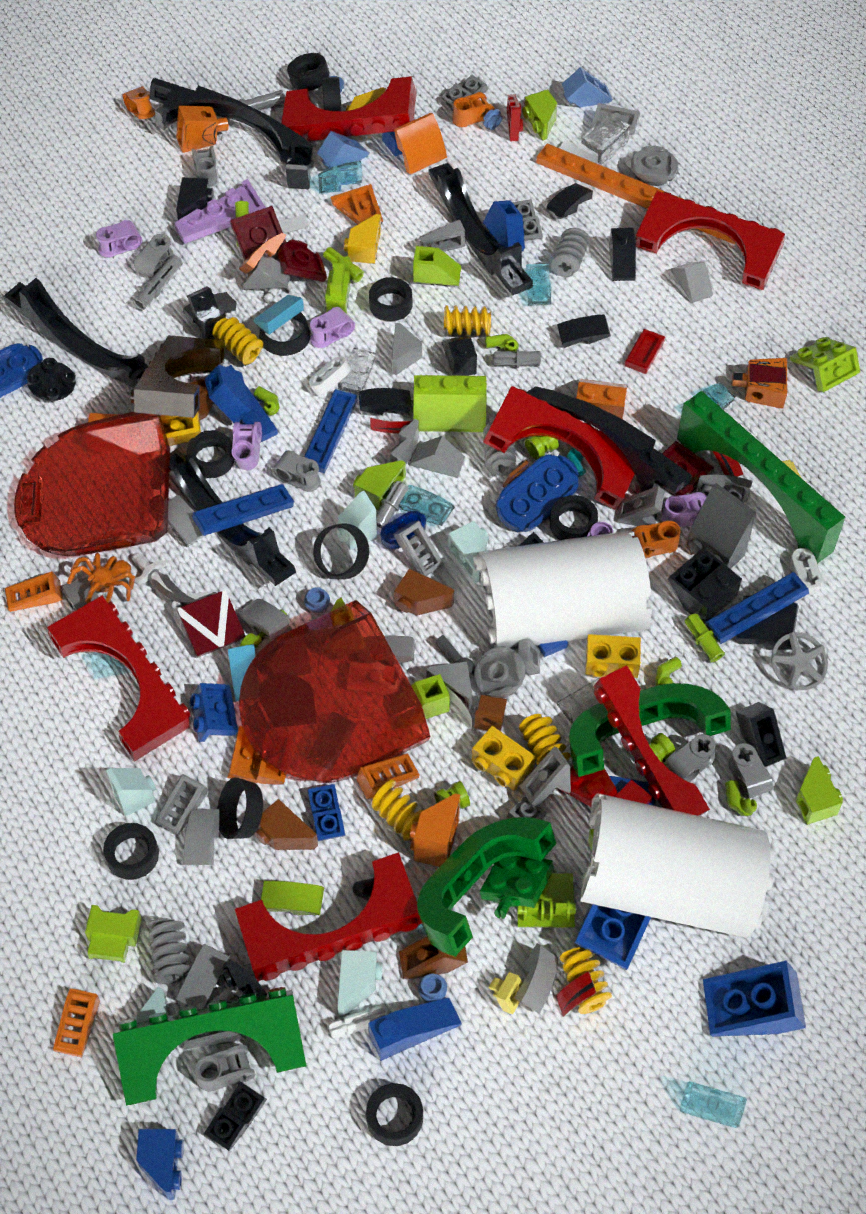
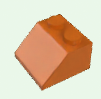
M580 379L576 398L623 419L627 385Z
M455 793L420 813L418 822L413 821L410 831V838H412L410 850L414 851V861L440 867L450 857L460 819V794Z

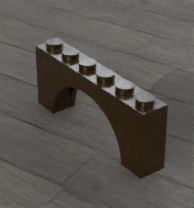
M168 335L164 343H161L159 351L155 352L153 360H150L148 368L144 369L141 379L137 380L135 388L131 390L130 400L131 403H134V413L194 418L200 408L199 385L182 382L174 378L192 372L213 371L218 364L223 366L225 362L224 340Z

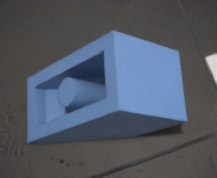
M581 67L562 83L565 99L579 107L598 105V103H610L613 100L607 85Z
M330 131L317 152L323 159L322 163L330 169L335 167L341 170L364 159L370 153L357 140Z

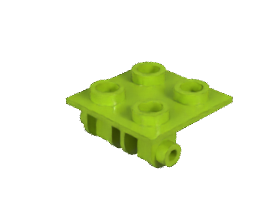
M552 873L535 908L517 906L518 927L575 928L576 903H574L573 873Z

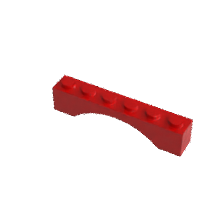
M626 665L600 678L593 686L594 695L600 704H604L608 711L607 717L610 724L617 728L621 734L623 747L633 755L638 773L641 776H645L649 784L648 789L651 796L659 801L662 808L702 816L709 811L710 808L698 787L670 771L649 746L639 717L641 688L629 667Z

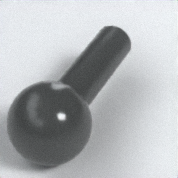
M444 635L440 636L436 643L453 663L467 662L469 677L472 676L475 671L474 662L469 658L462 657Z

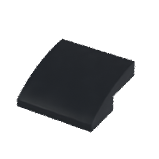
M743 595V600H745L746 598H748V597H750V596H748V595ZM798 603L788 605L736 635L738 644H764L766 650H773V647L780 638L795 632L799 608ZM790 639L785 640L778 650H792Z

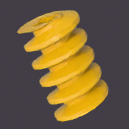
M445 305L444 330L447 328L448 334L452 335L454 329H456L458 335H461L463 330L466 329L467 335L471 336L473 329H475L477 336H480L482 329H484L486 336H489L491 332V310L488 313L486 307L482 306L480 313H478L477 307L473 306L471 313H469L467 306H463L462 311L459 312L458 306L455 305L452 312H450L448 305Z
M236 317L220 319L213 328V337L217 340H224V347L244 365L254 362L263 348L262 340L257 339V336L251 333L248 328H245L243 323H239Z
M541 714L528 716L518 727L520 732L523 733L524 740L528 742L529 750L536 756L537 766L554 746L560 750L566 761H568L571 755L568 752H564L566 745L559 743L562 738L559 734H555L557 728L551 725L553 722L552 718L549 716L542 717Z
M392 779L376 792L371 806L375 811H379V816L386 819L388 825L394 826V831L401 834L403 840L411 841L410 831L413 821L418 822L420 813L424 810L421 809L415 813L418 804L412 802L407 805L410 796L406 794L400 798L403 789L398 787L392 790L396 784Z
M582 947L573 948L562 953L559 959L564 963L563 970L568 973L567 981L569 983L586 972L590 973L596 993L578 1004L580 1005L578 1012L580 1014H588L601 1009L606 1004V1001L612 998V993H602V990L608 987V982H598V979L604 976V971H594L600 965V961L590 960L596 954Z

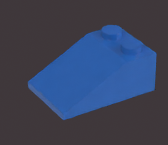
M589 903L574 943L627 970L651 917Z
M787 960L703 979L709 1031L712 1037L781 1034L806 1028L798 975Z

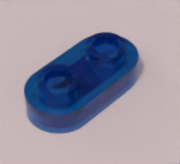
M409 511L385 525L380 533L382 545L391 550L401 548L396 539L391 540V538H395L393 534L413 521H420L422 527L426 530L425 516L418 511ZM412 532L407 535V538L410 539L415 534Z

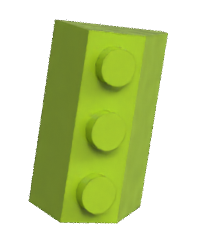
M414 375L413 420L417 419L419 421V431L483 432L486 426V376Z

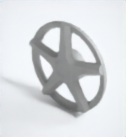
M792 632L780 638L773 647L771 663L774 673L787 687L801 691L810 690L824 680L828 669L825 647L812 636L805 633ZM797 638L805 639L815 647L804 652ZM790 639L792 654H776L779 646L785 640ZM819 654L822 658L821 674L810 663ZM776 662L788 664L791 670L789 681H786L781 676ZM802 672H806L816 680L810 685H796Z

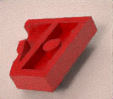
M516 94L507 95L506 110L510 141H519V132H523V119L520 118L521 103L518 102Z
M573 766L570 768L571 792L565 793L591 807L592 799L597 793L612 797L618 794L605 768L604 770L578 777Z

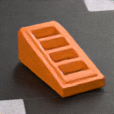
M52 571L5 588L7 606L10 612L63 600L61 582ZM26 591H30V597H27ZM16 593H20L21 600L17 601Z
M407 753L360 767L356 779L366 799H371L389 780L393 779L396 782L393 788L395 789L418 779L420 774ZM399 765H402L406 774H402ZM390 769L393 771L395 777H392L389 771ZM379 774H382L384 778L383 781L381 780Z
M72 988L69 989L53 1047L54 1052L83 1057L100 1004L97 994ZM76 1003L84 1004V1005H88V1006H87V1008H86V1007H81V1006H76ZM78 1014L85 1016L84 1020L72 1018V1015ZM68 1027L82 1028L81 1032L68 1030ZM65 1037L79 1040L78 1045L64 1042Z

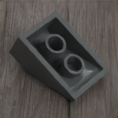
M715 483L689 531L687 545L694 553H697L704 547L727 567L732 569L746 554L757 512Z

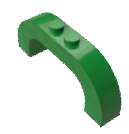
M670 683L640 691L639 717L642 726L668 718H682L695 723L703 734L709 736L731 730L730 708L720 696L706 688L685 683ZM599 703L588 708L576 718L571 726L569 733L571 761L578 777L604 770L603 748L600 743L607 737L619 733L618 729L610 724L607 717L608 711L604 704Z
M517 817L491 823L470 835L434 872L422 887L417 901L421 922L427 938L433 946L455 957L473 938L466 915L452 911L453 906L485 871L497 861L507 857L522 856L541 862L557 844L550 822L536 818Z

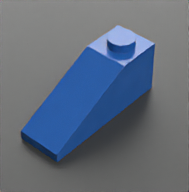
M445 998L389 1013L369 1022L368 1029L372 1043L382 1061L459 1027L462 1023L450 998Z

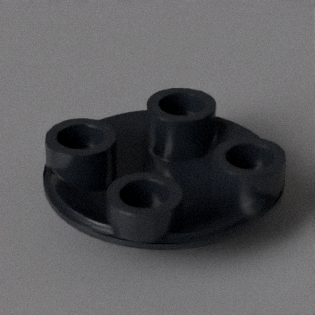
M49 357L30 370L27 375V385L31 393L36 397L46 401H58L66 398L73 392L76 385V375L68 366Z

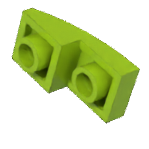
M264 881L261 900L268 912H291L293 915H320L324 887L298 882Z

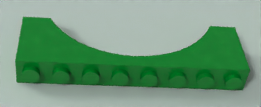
M700 391L683 403L677 440L694 454L706 450L722 453L736 460L752 472L771 492L784 511L794 532L798 549L805 548L810 550L814 554L817 564L834 552L846 518L840 511L704 392Z

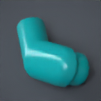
M571 447L566 458L573 462L578 470V477H581L586 473L581 463L584 456Z

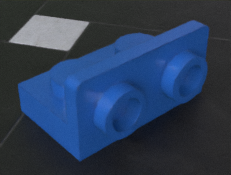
M200 683L189 699L190 708L193 709L194 713L193 729L197 732L198 741L205 742L209 735L235 736L238 732L230 685Z

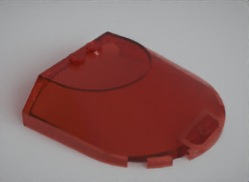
M133 411L72 427L57 435L59 440L49 448L44 445L31 459L34 463L28 474L22 473L17 485L14 499L17 524L22 529L25 537L45 552L60 556H80L156 542L168 533V466L170 465V446L161 416L134 413Z
M357 600L272 640L252 660L242 681L239 696V713L247 740L259 757L269 766L273 765L284 772V775L304 782L306 780L323 781V783L347 780L357 776L360 767L397 757L428 742L431 737L422 704L372 613Z

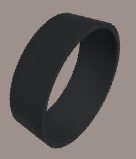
M300 312L292 318L301 322L305 328L299 337L290 341L273 340L260 328L259 339L263 342V348L279 356H289L302 351L308 345L311 337L305 316Z
M341 523L323 529L315 539L313 546L315 563L322 572L334 578H353L365 568L368 562V540L364 533L352 524ZM334 528L347 530L354 537L357 544V557L350 569L340 574H332L328 571L321 558L322 542L325 536Z
M234 777L223 787L217 809H219V831L224 838H250L257 831L263 814V796L260 787L256 783ZM245 790L246 810L240 828H238L237 806L240 796Z

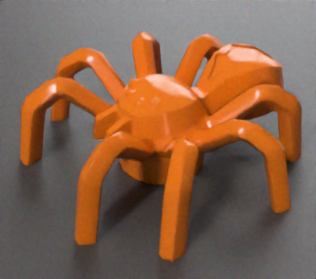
M98 552L94 556L93 563L87 557L76 559L70 570L71 574L67 583L71 584L76 573L80 571L89 576L88 581H90L91 588L85 599L86 604L90 603L95 591H108L105 600L109 603L113 595L114 586L120 585L126 588V601H130L135 576L131 574V565L124 560L117 561V557L112 556L103 567L101 566L100 554ZM86 562L91 572L85 566H79V564ZM128 577V578H129V585H128L126 582H124V581H119V580Z

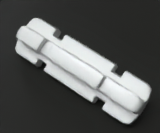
M382 1006L371 1008V1012L365 1010L346 1016L342 1021H340V1018L330 1021V1034L333 1038L344 1036L345 1032L351 1034L367 1029L369 1022L386 1015L385 1010Z

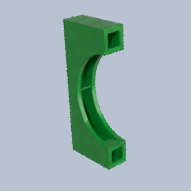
M278 987L268 990V995L256 997L255 993L239 996V1001L227 1003L226 1000H217L209 1003V1007L197 1010L196 1006L179 1009V1014L167 1016L166 1012L150 1015L148 1021L137 1023L136 1019H129L119 1022V1027H115L112 1034L126 1106L157 1099V1077L165 1059L178 1045L193 1036L205 1032L232 1031L252 1038L269 1053L277 1073L306 1067L292 990L286 991L285 987Z

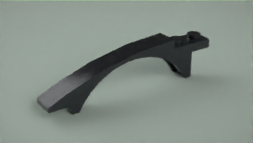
M153 77L150 85V100L164 104L162 109L163 124L169 125L178 120L179 106H210L213 108L216 116L239 121L261 133L273 145L281 162L287 163L289 158L312 160L314 145L269 115L234 98L199 85L196 90H191Z
M448 162L428 169V173L453 220L461 221L465 229V239L490 275L496 274L512 296L533 288V280L522 268V246L519 242H516L513 246L504 247L489 234L472 205L461 171L458 168L453 169Z
M37 278L32 280L27 286L19 282L4 295V301L40 327L41 334L103 374L135 388L137 380L141 379L144 369L148 368V365L145 363V357L141 354L133 356L117 354L102 347L85 335L58 308L42 282Z
M535 386L527 391V394L546 401L549 405L569 413L572 417L596 427L607 435L618 446L630 463L641 492L657 486L663 489V486H666L676 493L690 483L692 478L690 473L654 449L655 439L625 420L586 401L554 390Z
M177 448L157 461L165 474L196 511L223 503L211 488L190 454L184 455ZM239 524L216 532L248 566L252 564L275 586L296 573L295 566L279 552L275 533L270 527L264 533H260L250 529L245 524Z

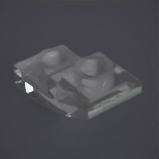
M353 348L347 358L351 370L347 376L338 382V390L359 394L364 389L369 378L376 353L365 349Z

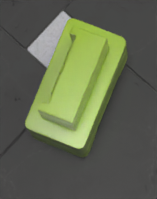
M333 263V270L329 271L326 288V312L334 307H340L347 314L349 292L351 290L350 272L345 271L343 263Z
M91 905L85 930L86 937L90 941L87 953L89 959L95 958L125 963L129 946L135 947L137 944L142 921L140 912L133 909L126 914L103 912L98 905Z

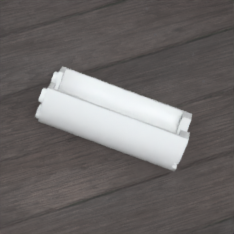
M630 530L478 552L473 558L476 571H480L482 585H487L488 594L485 595L487 610H492L493 614L491 628H488L490 644L494 643L495 647L505 646L510 649H518V641L529 639L535 646H539L540 644L586 639L588 634L614 635L648 630L651 621V607H646L649 601V596H651L647 564L638 537L632 538L634 532Z
M599 793L595 794L591 803L589 824L594 825L591 861L583 875L581 902L749 938L754 929L760 928L762 923L761 910L766 891H770L773 884V874L769 873L775 854V850L770 847L768 835L764 830Z

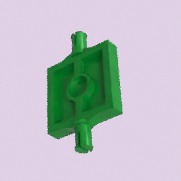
M513 856L494 863L480 889L481 899L498 903L494 915L499 919L500 917L502 919L506 917L510 907L526 906L535 908L554 870L553 860L543 859L540 862L527 857Z

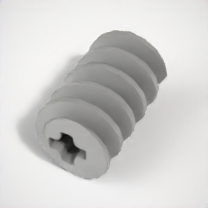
M568 228L562 233L551 261V268L557 275L567 278L580 269V264L590 243V237L587 232L580 228Z
M493 421L490 422V423H488V424L484 427V429H483L484 439H485V437H486V435H487V433H488V431H489V429H490V427H491ZM515 443L507 449L505 454L487 444L484 445L485 467L490 473L505 476L517 468L515 463Z
M164 918L148 923L147 927L150 929L149 938L151 940L150 949L153 951L151 956L154 962L153 971L156 973L154 981L158 984L168 985L182 980L183 974L188 973L191 969L189 965L182 964L189 960V955L180 953L188 948L186 943L179 942L186 938V933L179 931L185 926L183 921Z

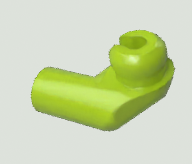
M673 657L657 667L654 682L656 686L673 683V680L669 678L670 674L682 667L678 657Z
M730 780L725 783L728 806L742 816H751L757 809L755 800L750 798L744 799L740 796L738 781Z

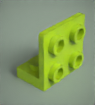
M829 337L819 338L814 344L802 347L790 356V361L814 370L817 390L825 392L861 373L856 347L830 339Z

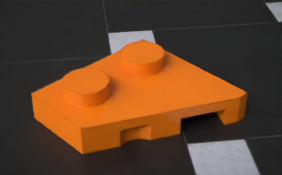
M371 184L330 197L333 206L357 225L375 214H381Z

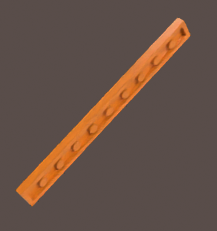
M548 143L537 156L536 163L647 209L656 191L666 192ZM695 228L735 245L733 240L718 231Z

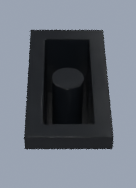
M182 177L176 208L178 220L196 209H204L207 207V203L214 199V190L210 188L209 178Z
M611 228L609 255L612 281H635L634 228Z
M460 336L442 340L453 376L477 374V354L470 337Z
M757 702L735 711L742 737L747 744L755 748L764 767L787 758L773 708Z

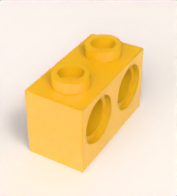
M588 634L585 675L604 677L627 665L634 678H638L641 665V637ZM596 656H601L604 659H598Z
M491 726L473 746L471 761L480 771H487L494 776L498 784L515 791L533 771L536 756L494 726ZM491 750L495 751L496 754L489 755L485 752ZM508 766H516L518 769H517V770H509V769L506 768V767H508Z

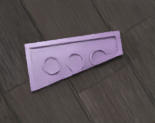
M246 179L241 182L242 186L237 189H229L225 192V196L219 200H211L204 209H196L174 223L175 229L183 243L185 244L231 227L229 221L236 218L235 202L237 201L249 202V213L266 208L249 180Z

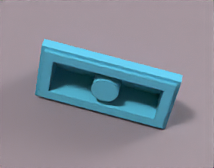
M287 295L253 319V322L270 335L304 310L303 299Z
M254 644L228 649L235 702L261 698Z

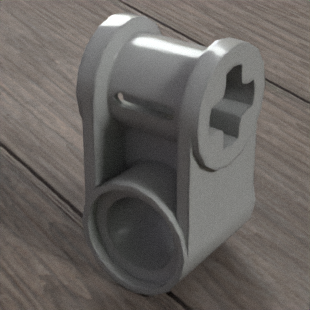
M214 146L203 150L191 149L197 178H209L210 187L214 186L218 182Z
M165 234L154 235L142 252L137 255L134 269L153 278L172 254L174 255L173 250L170 248V238Z
M286 450L272 468L274 477L283 483H288L307 492L317 490L320 487L321 480L318 475L319 466L317 462L298 455L293 451Z
M698 735L681 749L671 754L664 765L682 779L691 782L700 772L713 763L715 759V741L709 735Z
M746 743L737 745L732 752L728 766L735 780L739 782L742 796L745 799H751L772 791L774 787L772 778L760 760L755 748Z
M237 1045L225 1051L200 1058L195 1066L198 1086L203 1091L211 1092L230 1085L239 1084L240 1081L244 1083L254 1078L256 1075L255 1071L250 1068L246 1055L248 1047L246 1045ZM207 1069H213L217 1072L214 1077L209 1079L201 1076Z

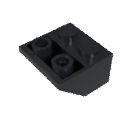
M703 547L670 575L668 580L684 610L690 615L698 614L705 624L706 621L715 616L738 595L742 578Z

